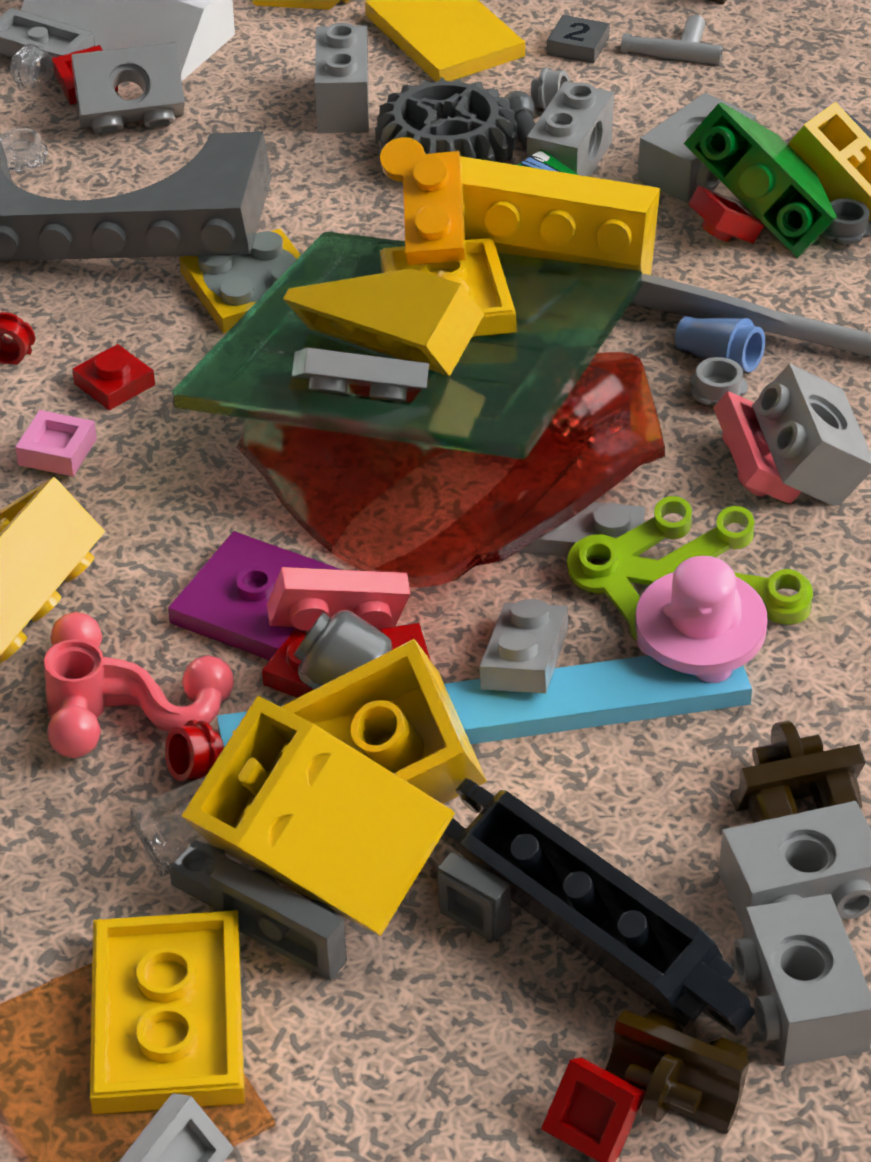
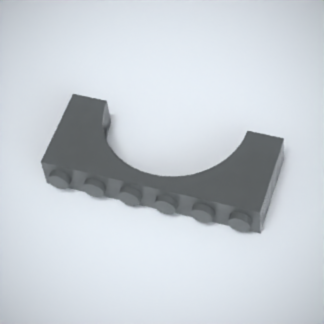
M263 131L210 133L200 152L184 167L167 178L130 193L93 200L52 199L35 195L13 184L2 141H0V261L250 254L272 179Z

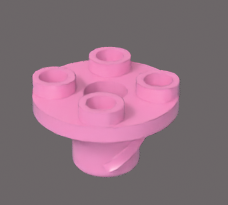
M711 556L691 557L680 563L674 572L654 581L641 595L636 608L637 646L641 652L651 656L670 669L695 675L698 679L707 683H719L729 678L732 670L743 666L754 658L761 649L767 631L766 607L759 594L749 584L736 577L727 563Z

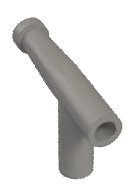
M691 15L686 20L680 40L632 37V34L623 33L621 53L628 54L633 52L665 59L720 65L723 46L700 43L705 28V20L699 15Z

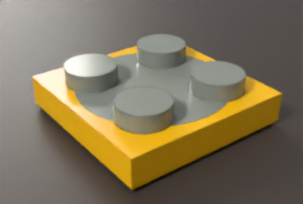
M281 228L256 233L250 254H198L197 256L179 257L181 274L223 334L293 313L294 311L283 300L288 289L322 283Z

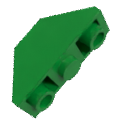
M722 102L714 107L683 143L797 258L803 255L837 218L817 173L779 135Z

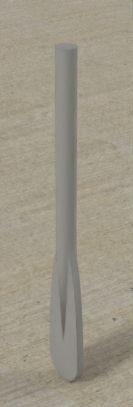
M630 274L625 277L621 287L623 295L630 302L638 306L699 319L749 318L754 326L761 327L764 332H771L871 357V333L775 311L732 296L648 274Z

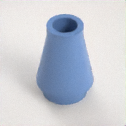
M685 316L677 326L675 345L678 350L690 352L703 360L713 357L731 359L737 362L743 371L752 372L757 368L762 359L765 348V334L763 329L754 326L749 318L697 319Z

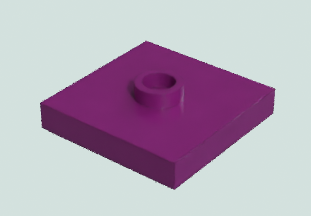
M233 531L168 607L169 622L270 660L293 630L296 629L294 627L269 625L267 603L281 568L342 569Z

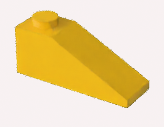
M835 101L805 123L788 145L817 173L830 202L843 198L860 201L868 207L869 220L871 221V139Z
M411 268L289 288L283 297V300L311 330L400 360L429 363V370L447 376L451 375L484 317V313L469 295L471 290L469 285L459 277L446 271H439L437 276Z

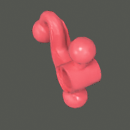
M77 611L65 614L55 621L50 636L52 647L46 652L44 658L46 706L48 715L51 717L47 729L48 740L53 750L62 756L75 759L87 755L97 746L101 734L97 718L107 706H139L149 720L159 730L170 732L175 727H182L189 720H203L210 724L218 715L221 703L229 698L234 685L232 671L229 664L220 658L210 655L196 658L187 665L182 678V685L187 698L194 703L188 706H175L167 700L160 686L145 669L132 662L103 657L102 651L99 649L102 633L95 619L88 614Z

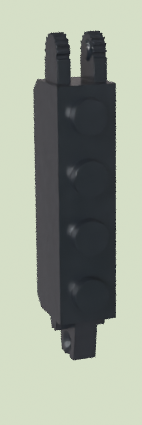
M468 778L464 779L455 791L460 796L464 805L474 813H479V815L467 828H464L458 821L452 818L441 836L443 841L453 847L465 859L510 883L511 900L664 1014L676 1018L678 1024L683 1028L689 1021L694 1023L699 1015L704 1013L736 1036L753 1017L755 1010L750 1006V1000L747 995L728 982L735 971L723 959L715 941L702 928L508 791L500 790L494 796Z

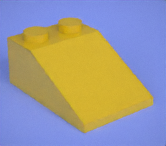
M415 639L281 706L322 728L442 804L459 796L455 790L466 778L476 782L479 786L487 782L438 670Z

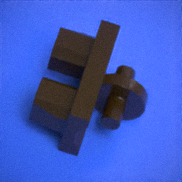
M791 721L777 722L772 725L771 744L752 749L755 766L741 769L739 773V789L731 790L730 799L736 812L748 809L753 823L796 814L798 810L794 799L813 796L817 809L856 801L861 809L862 802L857 778L866 761L860 744L823 751L822 739L818 734L800 738L796 727Z
M654 1009L643 1017L623 1010L615 1020L613 1047L605 1070L646 1092L642 1105V1116L655 1122H660L668 1110H671L727 1134L737 1117L750 1060H747L748 1051L746 1047L723 1037L708 1044L683 1034V1029L679 1026L676 1018Z

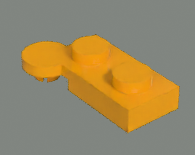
M401 137L391 140L381 150L380 162L382 170L388 178L403 182L405 253L408 265L466 260L460 152L425 154L423 146L412 138Z

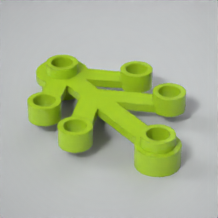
M668 496L656 504L653 518L618 538L595 534L577 541L568 553V574L579 588L591 593H605L628 622L630 635L637 641L635 622L636 608L640 596L630 582L651 585L657 579L674 572L680 563L691 557L711 556L716 558L730 549L745 548L752 542L754 537V517L744 507H727L718 514L715 528L661 559L638 557L666 538L675 540L686 536L692 527V508L690 504L681 497ZM670 513H676L681 515L683 519L678 522H668L663 517ZM731 523H738L743 525L745 529L741 532H730L725 527ZM596 558L609 560L603 565H594L589 562ZM782 569L773 573L768 578L734 572L736 577L749 584L759 594L766 607L767 618L771 621L783 625H793L804 621L810 615L813 588L810 581L798 571ZM792 589L798 593L793 596H783L777 590Z

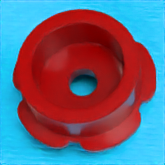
M0 312V363L18 365L24 359L25 354L31 355L32 353L31 345L36 341L34 330L17 315ZM4 334L10 335L13 339L7 338Z
M189 720L184 726L173 728L169 732L165 743L166 764L173 778L178 781L193 780L197 786H200L224 749L222 738L203 720Z

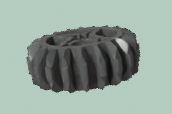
M441 77L437 82H428L421 79L419 86L403 85L401 93L389 94L387 103L380 105L377 126L375 127V142L378 144L379 154H381L383 147L391 140L406 137L418 141L423 146L425 154L459 151L462 157L506 163V160L513 158V150L516 147L517 121L514 120V111L510 109L509 100L499 97L497 89H484L482 82L477 81L468 84L464 83L461 77L456 81H445Z

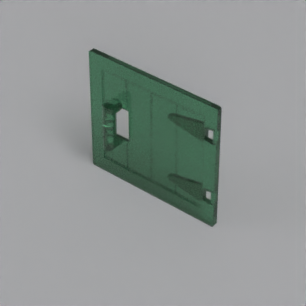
M323 232L172 390L173 407L524 459L528 456L642 287V272L632 269L497 253L515 308L517 332L472 337L450 376L428 369V378L430 379L427 382V388L422 389L411 403L375 399L358 394L326 393L309 390L310 379L292 377L294 353L296 351L314 348L391 359L397 358L309 329L283 300V297L289 288L382 273L380 250H383V248L405 246V241Z

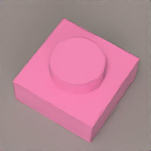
M39 410L15 447L18 465L74 477L97 440L95 421Z

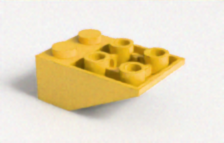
M257 695L181 816L212 846L225 850V853L257 870L266 872L275 880L306 897L326 904L334 912L381 937L455 813L449 807L317 725Z

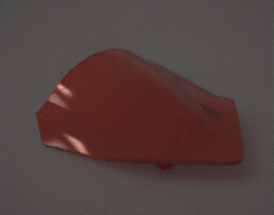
M506 334L492 339L464 356L456 364L450 376L428 369L427 388L413 392L407 391L406 401L369 397V386L347 384L346 393L339 394L309 390L310 379L288 376L262 380L257 387L249 414L236 446L263 475L279 501L295 520L328 551L360 571L407 573L409 587L418 588L439 586L455 581L475 566L504 561L576 516L623 481L639 466L665 457V445L644 365L640 358L625 352L564 355L543 347V343L536 340L528 342Z

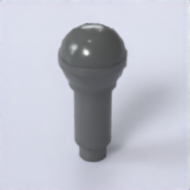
M510 92L504 98L509 100L510 109L514 111V120L517 121V135L523 149L527 150V136L535 126L533 120L535 103L532 97L525 92Z

